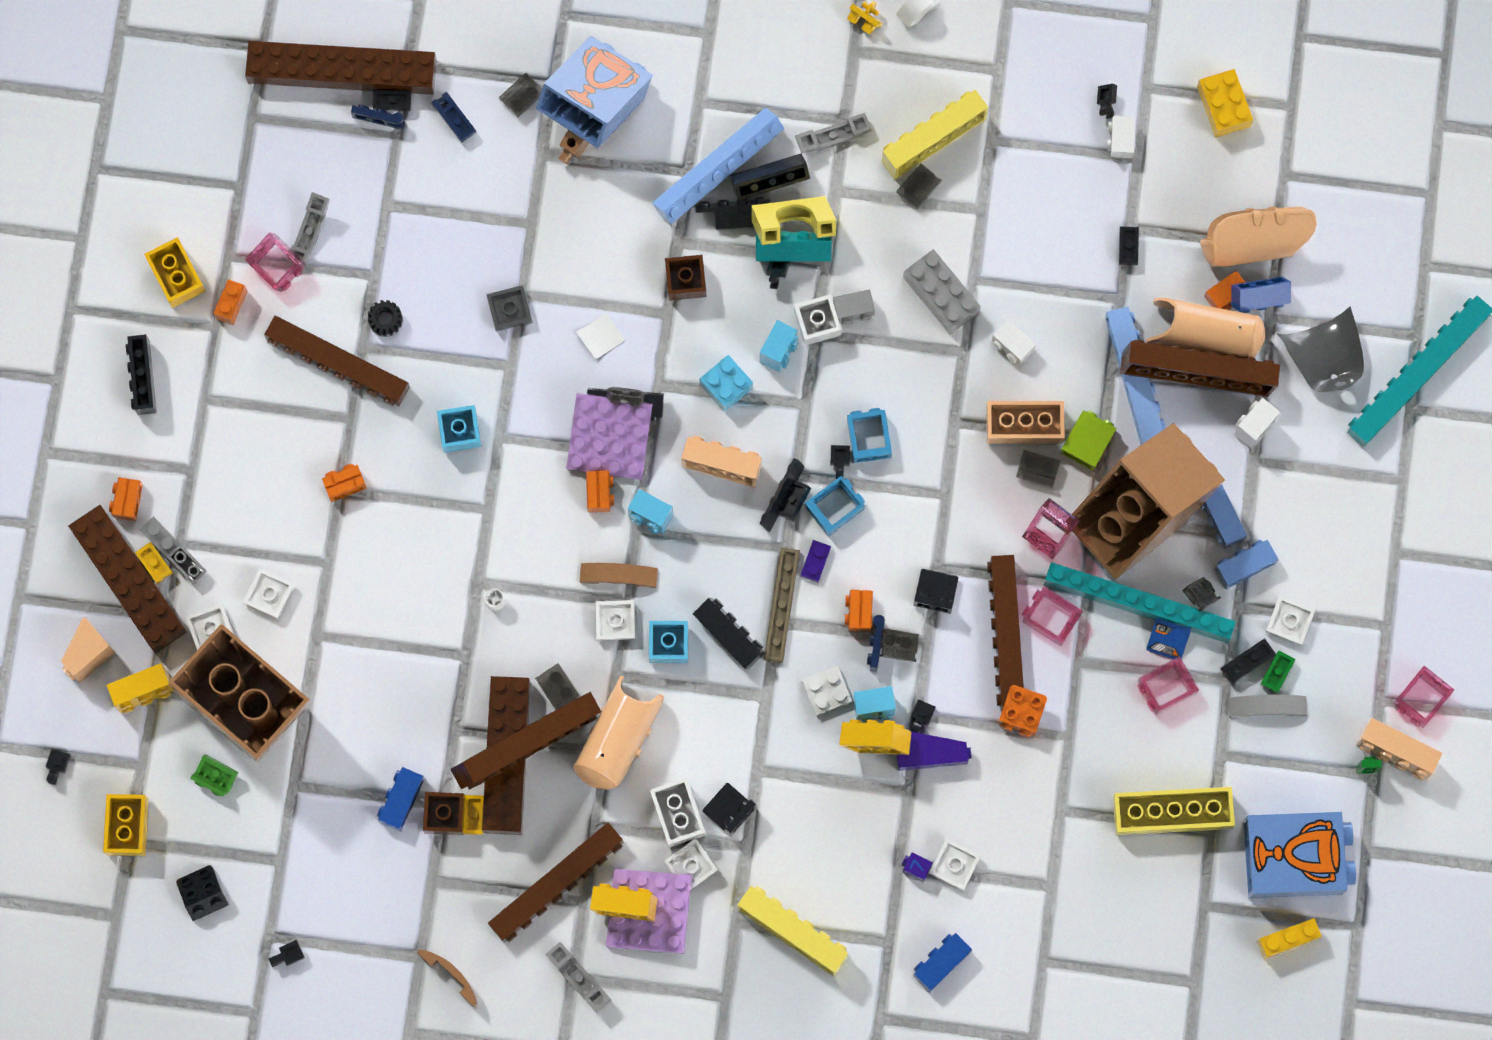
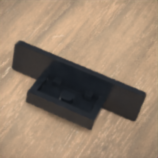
M757 197L751 201H748V199L738 201L737 199L736 202H729V200H719L718 203L701 201L695 205L696 213L715 211L716 230L753 227L752 205L771 203V201L766 197Z
M796 458L789 464L784 478L780 481L775 495L771 498L766 512L761 517L760 525L768 532L771 531L778 516L794 522L811 490L808 485L797 481L804 469V465Z

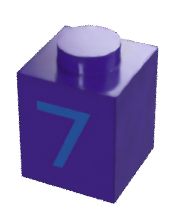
M912 852L910 857L905 856L901 866L904 867V873L924 882L933 862Z

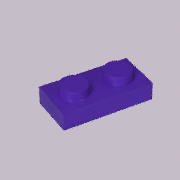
M813 540L800 577L819 583L831 549L830 545Z

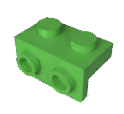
M205 754L202 756L196 772L191 775L190 779L195 781L196 785L212 790L211 792L217 796H225L231 791L239 772Z

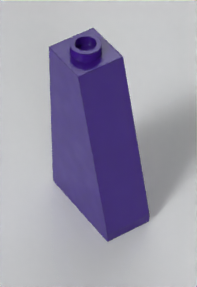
M912 731L909 755L896 754L898 771L968 764V759H972L971 747H967V742Z

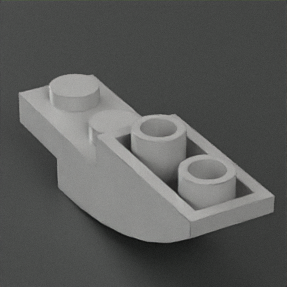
M154 516L140 529L153 545L193 585L207 572Z

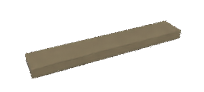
M782 547L780 550L764 661L783 663L800 550Z

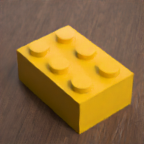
M1235 69L1199 79L1197 89L1215 138L1251 127L1253 118Z
M178 237L144 254L171 308L206 292Z
M161 663L106 685L114 706L120 713L124 712V714L134 711V707L139 705L147 706L159 697L160 699L171 696V692L175 691L168 683L170 677Z
M851 719L850 722H842L839 745L856 753L909 755L911 731L905 729L904 725L896 724L895 721L884 720V723H878L876 720H867V723H861L860 720Z
M106 794L104 854L107 856H146L149 798L146 795Z
M600 883L599 887L593 886L590 910L597 915L654 922L658 898L652 892H649L650 890L638 888V891H634L626 886H619L618 889H615L609 884Z

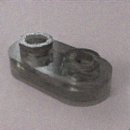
M610 387L607 389L606 398L613 404L625 403L636 407L644 403L645 393L637 389Z

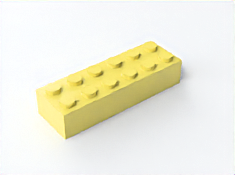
M976 90L971 93L967 91L960 97L959 101L949 103L944 111L934 113L930 120L925 123H919L915 126V130L902 134L897 142L894 144L891 142L883 148L882 164L894 180L987 119L988 106Z
M1232 787L1114 793L1115 835L1233 829L1235 826Z
M750 886L737 904V910L834 977L848 958L847 948L839 942L836 944L831 942V937L825 932L821 931L818 933L814 930V925L809 921L798 919V914L793 910L782 908V903L774 897L771 899L766 897V892L760 887L756 886L754 888Z

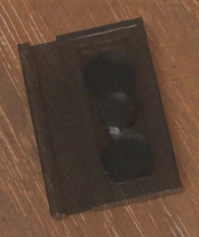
M525 73L499 96V100L518 118L539 99L542 88Z
M920 163L898 188L896 193L918 210L942 180Z
M1024 450L1016 478L1053 488L1061 460Z
M1205 577L1198 579L1182 590L1193 605L1197 604L1200 608L1198 609L1199 612L1221 599L1220 596L1217 597L1215 595V589Z
M882 629L880 646L882 651L880 657L916 662L915 655L918 650L919 634Z
M559 663L535 678L555 710L579 697L578 692Z

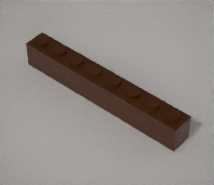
M276 315L264 333L267 343L271 346H280L284 348L283 351L291 356L296 354L300 356V360L303 362L316 364L319 370L325 373L327 371L333 373V376L338 380L343 381L345 379L351 382L350 385L360 390V388L367 390L366 393L374 398H377V396L383 398V401L390 406H394V404L400 406L410 388L409 382Z
M1014 555L991 556L990 562H987V573H991L988 589L993 595V599H990V611H994V618H991V629L995 630V637H992V646L997 652V656H994V668H998V675H995V686L999 687V694H996L997 706H1000L1001 711L1003 710L1010 687L1016 685L1024 688Z
M607 822L490 920L488 925L503 943L506 941L511 942L517 937L516 932L521 928L523 930L528 928L533 923L531 920L534 917H540L548 910L547 906L551 903L556 904L563 898L562 894L565 891H572L578 885L576 883L582 877L586 879L593 873L592 869L596 865L599 867L608 860L607 856L612 852L616 854L623 847L621 844L624 843L623 839Z

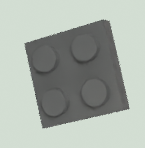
M523 285L486 294L496 332L532 323Z

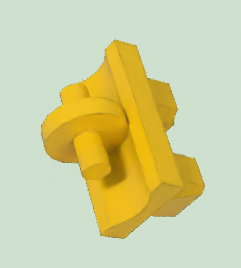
M864 1L861 6L866 11L854 4H851L849 7L851 11L847 20L856 25L861 17L864 18L866 22L861 29L866 33L871 34L876 27L880 28L883 24L870 15L871 13L875 16L879 14V11L875 9L876 2L872 1L869 5Z

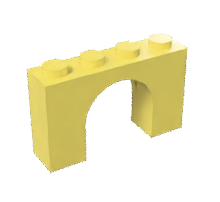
M825 196L752 205V223L762 245L780 243V224L787 221H803L810 224L817 238L836 236V219Z

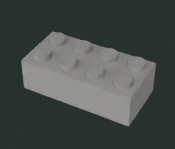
M934 249L904 271L903 278L950 335L980 313L981 306Z

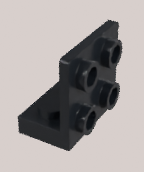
M921 569L913 606L951 614L959 577Z
M726 783L703 808L702 812L731 837L757 806L751 799L748 800L732 785Z

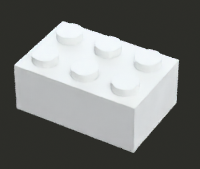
M687 777L650 789V794L669 848L706 836Z

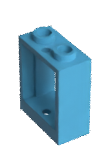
M873 408L869 412L853 411L850 415H847L854 463L892 458L885 410ZM881 418L885 447L858 451L853 422Z
M842 476L805 502L806 510L827 536H830L865 508L863 497L859 493L855 494L852 490L853 485L847 478L844 480ZM841 487L856 508L832 525L816 504Z

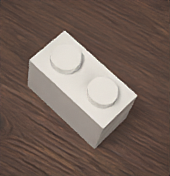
M1113 116L1112 121L1108 122V133H1111V140H1107V151H1110V157L1133 158L1135 117Z
M1009 319L992 337L993 345L998 350L1006 352V356L1011 362H1016L1019 365L1036 348V344Z

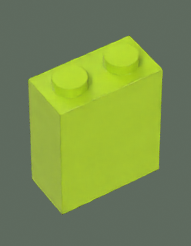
M1083 410L1064 443L1060 454L1094 471L1117 428L1114 427L1112 422L1097 418L1098 416L1094 412Z

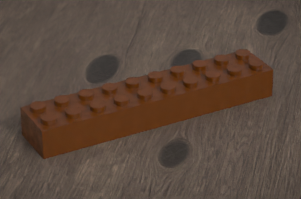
M248 41L245 77L248 84L362 91L411 90L412 94L434 95L437 58L435 52Z

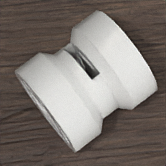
M491 589L486 593L485 601L490 610L499 611L504 607L505 598L499 589Z

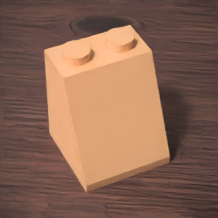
M85 617L81 620L61 660L64 665L63 671L72 681L77 679L79 683L115 654L114 650Z

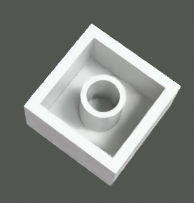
M831 294L794 304V313L805 346L841 336V327Z
M1264 398L1259 402L1255 400L1246 413L1248 415L1243 414L1234 427L1236 429L1234 435L1250 449L1271 428L1280 414V411Z

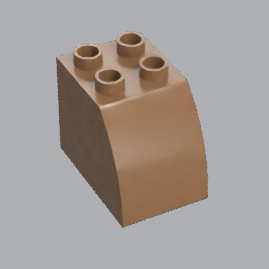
M1172 423L1120 459L1064 523L1116 580L1183 526L1221 486L1225 479L1218 472L1215 465L1209 462L1194 446L1191 439L1175 423Z
M223 624L219 625L168 682L186 704L237 748L257 762L311 703L308 697Z

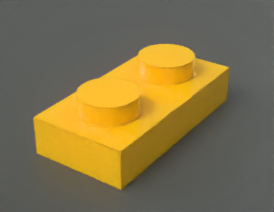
M151 542L135 552L157 584L173 574Z
M465 795L464 835H483L484 795Z

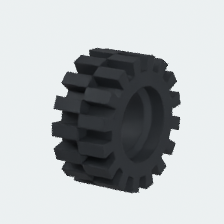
M380 300V303L375 302V306H371L370 312L368 311L367 314L370 328L379 336L381 334L384 337H387V334L392 336L393 332L397 333L399 331L398 328L402 326L403 318L400 308L396 306V303H390V300H386V302ZM382 312H389L392 315V321L387 325L378 322V316Z

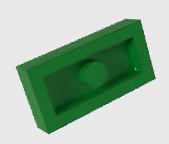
M1278 650L1260 685L1278 694L1296 659Z
M1364 757V760H1361L1356 766V774L1377 773L1382 767L1381 759L1376 760V757Z

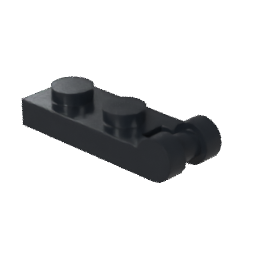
M1264 638L1225 664L1220 670L1223 674L1226 673L1229 678L1228 681L1232 685L1275 656L1276 653ZM1234 666L1239 669V672L1236 674L1231 669Z

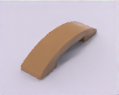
M581 563L580 583H613L656 588L658 568L620 563Z
M420 949L417 951L418 955L432 968L437 963L443 966L464 986L459 993L474 1008L477 1006L476 997L471 986L454 965L432 952Z

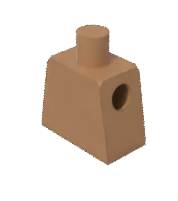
M568 130L560 142V147L563 151L558 159L568 165L573 156L577 159L580 158L589 143Z

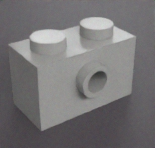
M870 289L833 297V304L839 323L843 325L851 324L853 320L858 319L866 321L875 316Z

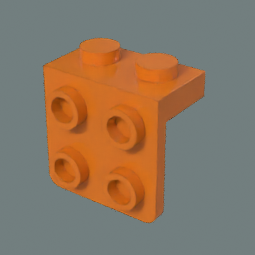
M1012 685L998 724L1004 730L1012 731L1014 729L1020 731L1019 734L1022 736L1035 737L1047 697L1043 694Z

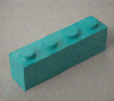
M780 231V243L762 245L756 233V261H832V236L817 238L815 233L807 231Z

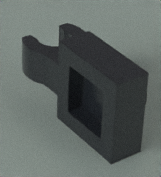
M1113 83L1098 86L1097 104L1101 106L1099 115H1106V119L1114 116L1112 104L1116 103L1117 85Z
M790 261L769 262L767 276H770V289H778L780 277L786 278Z
M831 445L830 466H836V479L840 476L844 477V466L850 465V445Z
M918 699L910 717L915 720L911 729L912 732L919 733L922 724L929 725L936 706Z
M51 749L45 766L46 769H50L46 778L49 784L56 785L59 772L65 774L71 757L69 753Z
M295 940L279 947L281 953L269 958V962L272 967L284 961L289 966L305 959L298 941Z

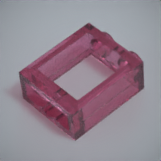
M269 232L245 259L275 291L280 292L286 291L291 286V281L295 277L300 276L307 265L276 233ZM275 245L294 262L278 282L258 264Z
M1048 498L1040 507L1022 537L1053 560L1062 550L1080 520ZM1042 517H1045L1065 532L1059 543L1037 528Z
M1043 587L1041 591L1037 590L1032 597L1034 602L1031 607L1027 605L1024 609L1022 622L1062 646L1083 611L1046 587ZM1044 597L1072 614L1058 636L1030 619Z
M1181 657L1138 679L1139 684H1137L1142 695L1145 694L1148 699L1146 703L1151 712L1155 711L1156 715L1197 694L1199 691ZM1174 668L1187 692L1159 706L1146 682Z
M1423 666L1394 701L1393 705L1397 712L1410 717L1411 723L1415 726L1424 728L1455 689L1426 666ZM1420 678L1443 696L1426 718L1403 701V698Z

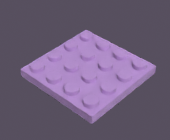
M577 393L566 469L583 472L608 470L611 476L642 480L653 404Z
M614 869L613 888L618 889L619 886H626L634 891H638V888L648 889L658 900L654 922L609 916L606 947L684 954L692 875Z

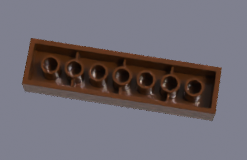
M1142 340L1130 341L1122 352L1120 374L1264 397H1269L1278 387L1280 364H1274L1270 360L1262 362L1256 361L1255 358L1251 357L1243 359L1237 358L1236 355L1232 354L1224 356L1213 351L1205 353L1200 352L1199 349L1192 348L1186 350L1181 349L1180 346L1167 347L1161 343H1144Z
M98 505L68 525L155 654L187 633L101 505Z
M491 676L487 748L528 726L530 678ZM526 759L484 782L483 834L522 835Z
M590 691L452 767L450 770L461 789L468 787L470 790L518 764V762L534 755V753L550 746V744L566 737V735L577 731L584 725L597 719L596 715L602 711Z

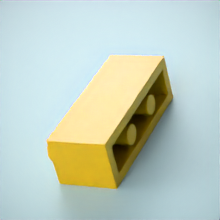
M1315 918L1259 938L1257 943L1263 959H1267L1318 940L1322 936Z

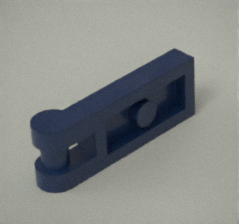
M447 92L443 93L442 97L438 100L435 99L431 102L432 106L461 143L477 133L476 129ZM447 103L449 106L443 109L442 105Z
M352 105V118L396 129L404 127L405 122L402 114L399 112L392 115L382 109H376L375 111L365 105Z
M876 615L873 619V626L876 631L875 635L871 634L869 645L873 646L872 654L868 653L867 665H870V671L875 672L878 670L885 618L882 615Z

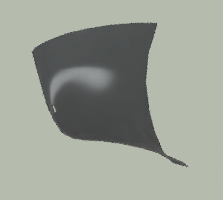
M1351 306L1335 318L1310 329L1291 334L1277 333L1306 382L1313 390L1317 392L1344 390L1362 377L1364 370L1363 352ZM1335 374L1337 378L1331 379V375ZM1341 381L1346 382V384H1345L1344 386H1341V387H1336V386H1334V385H1335L1336 383H1338V382H1341Z

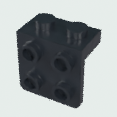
M211 865L181 877L176 881L184 906L192 921L229 905Z

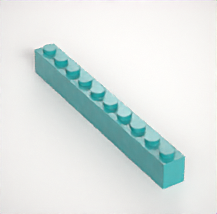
M1478 295L1474 299L1469 298L1462 305L1464 309L1461 312L1457 310L1450 318L1452 322L1448 326L1444 324L1437 331L1439 335L1435 339L1431 337L1425 344L1427 348L1423 352L1419 350L1412 357L1414 361L1410 365L1406 363L1399 371L1401 375L1397 379L1393 377L1387 383L1388 388L1384 392L1380 390L1374 397L1376 401L1372 405L1368 403L1361 410L1363 414L1359 418L1354 417L1348 424L1350 428L1347 433L1363 448L1491 316L1492 308Z
M1053 562L1050 563L1044 582L1046 586L1149 619L1156 620V618H1160L1191 628L1193 633L1227 644L1231 639L1236 623L1234 620Z

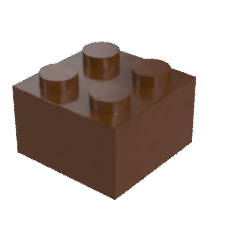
M703 255L665 258L669 301L707 297Z
M425 792L424 834L464 835L465 794Z

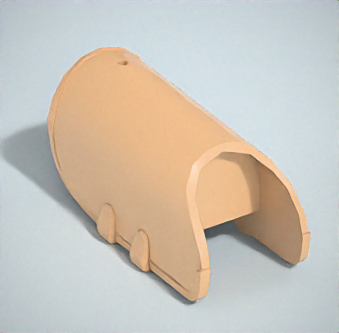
M1268 207V209L1255 210L1254 208H1246L1243 211L1222 214L1210 224L1207 238L1200 241L1202 253L1205 260L1212 267H1227L1293 257L1314 234L1317 225L1316 216L1312 210L1304 207Z
M1154 298L1153 304L1155 306L1174 310L1175 317L1171 328L1163 334L1146 339L1148 344L1161 343L1163 346H1180L1181 349L1186 350L1194 348L1199 349L1200 352L1207 353L1213 351L1224 356L1232 354L1236 355L1237 358L1243 359L1246 357H1256L1263 346L1265 329L1259 315L1169 298Z
M623 676L619 677L605 706H602V712L599 713L600 716L595 726H592L589 737L576 763L573 765L575 773L583 782L598 789H612L620 785L634 758L639 757L642 751L640 747L645 737H649L652 731L650 727L664 699V696L661 694L653 700L646 702L629 697L621 689L624 680Z

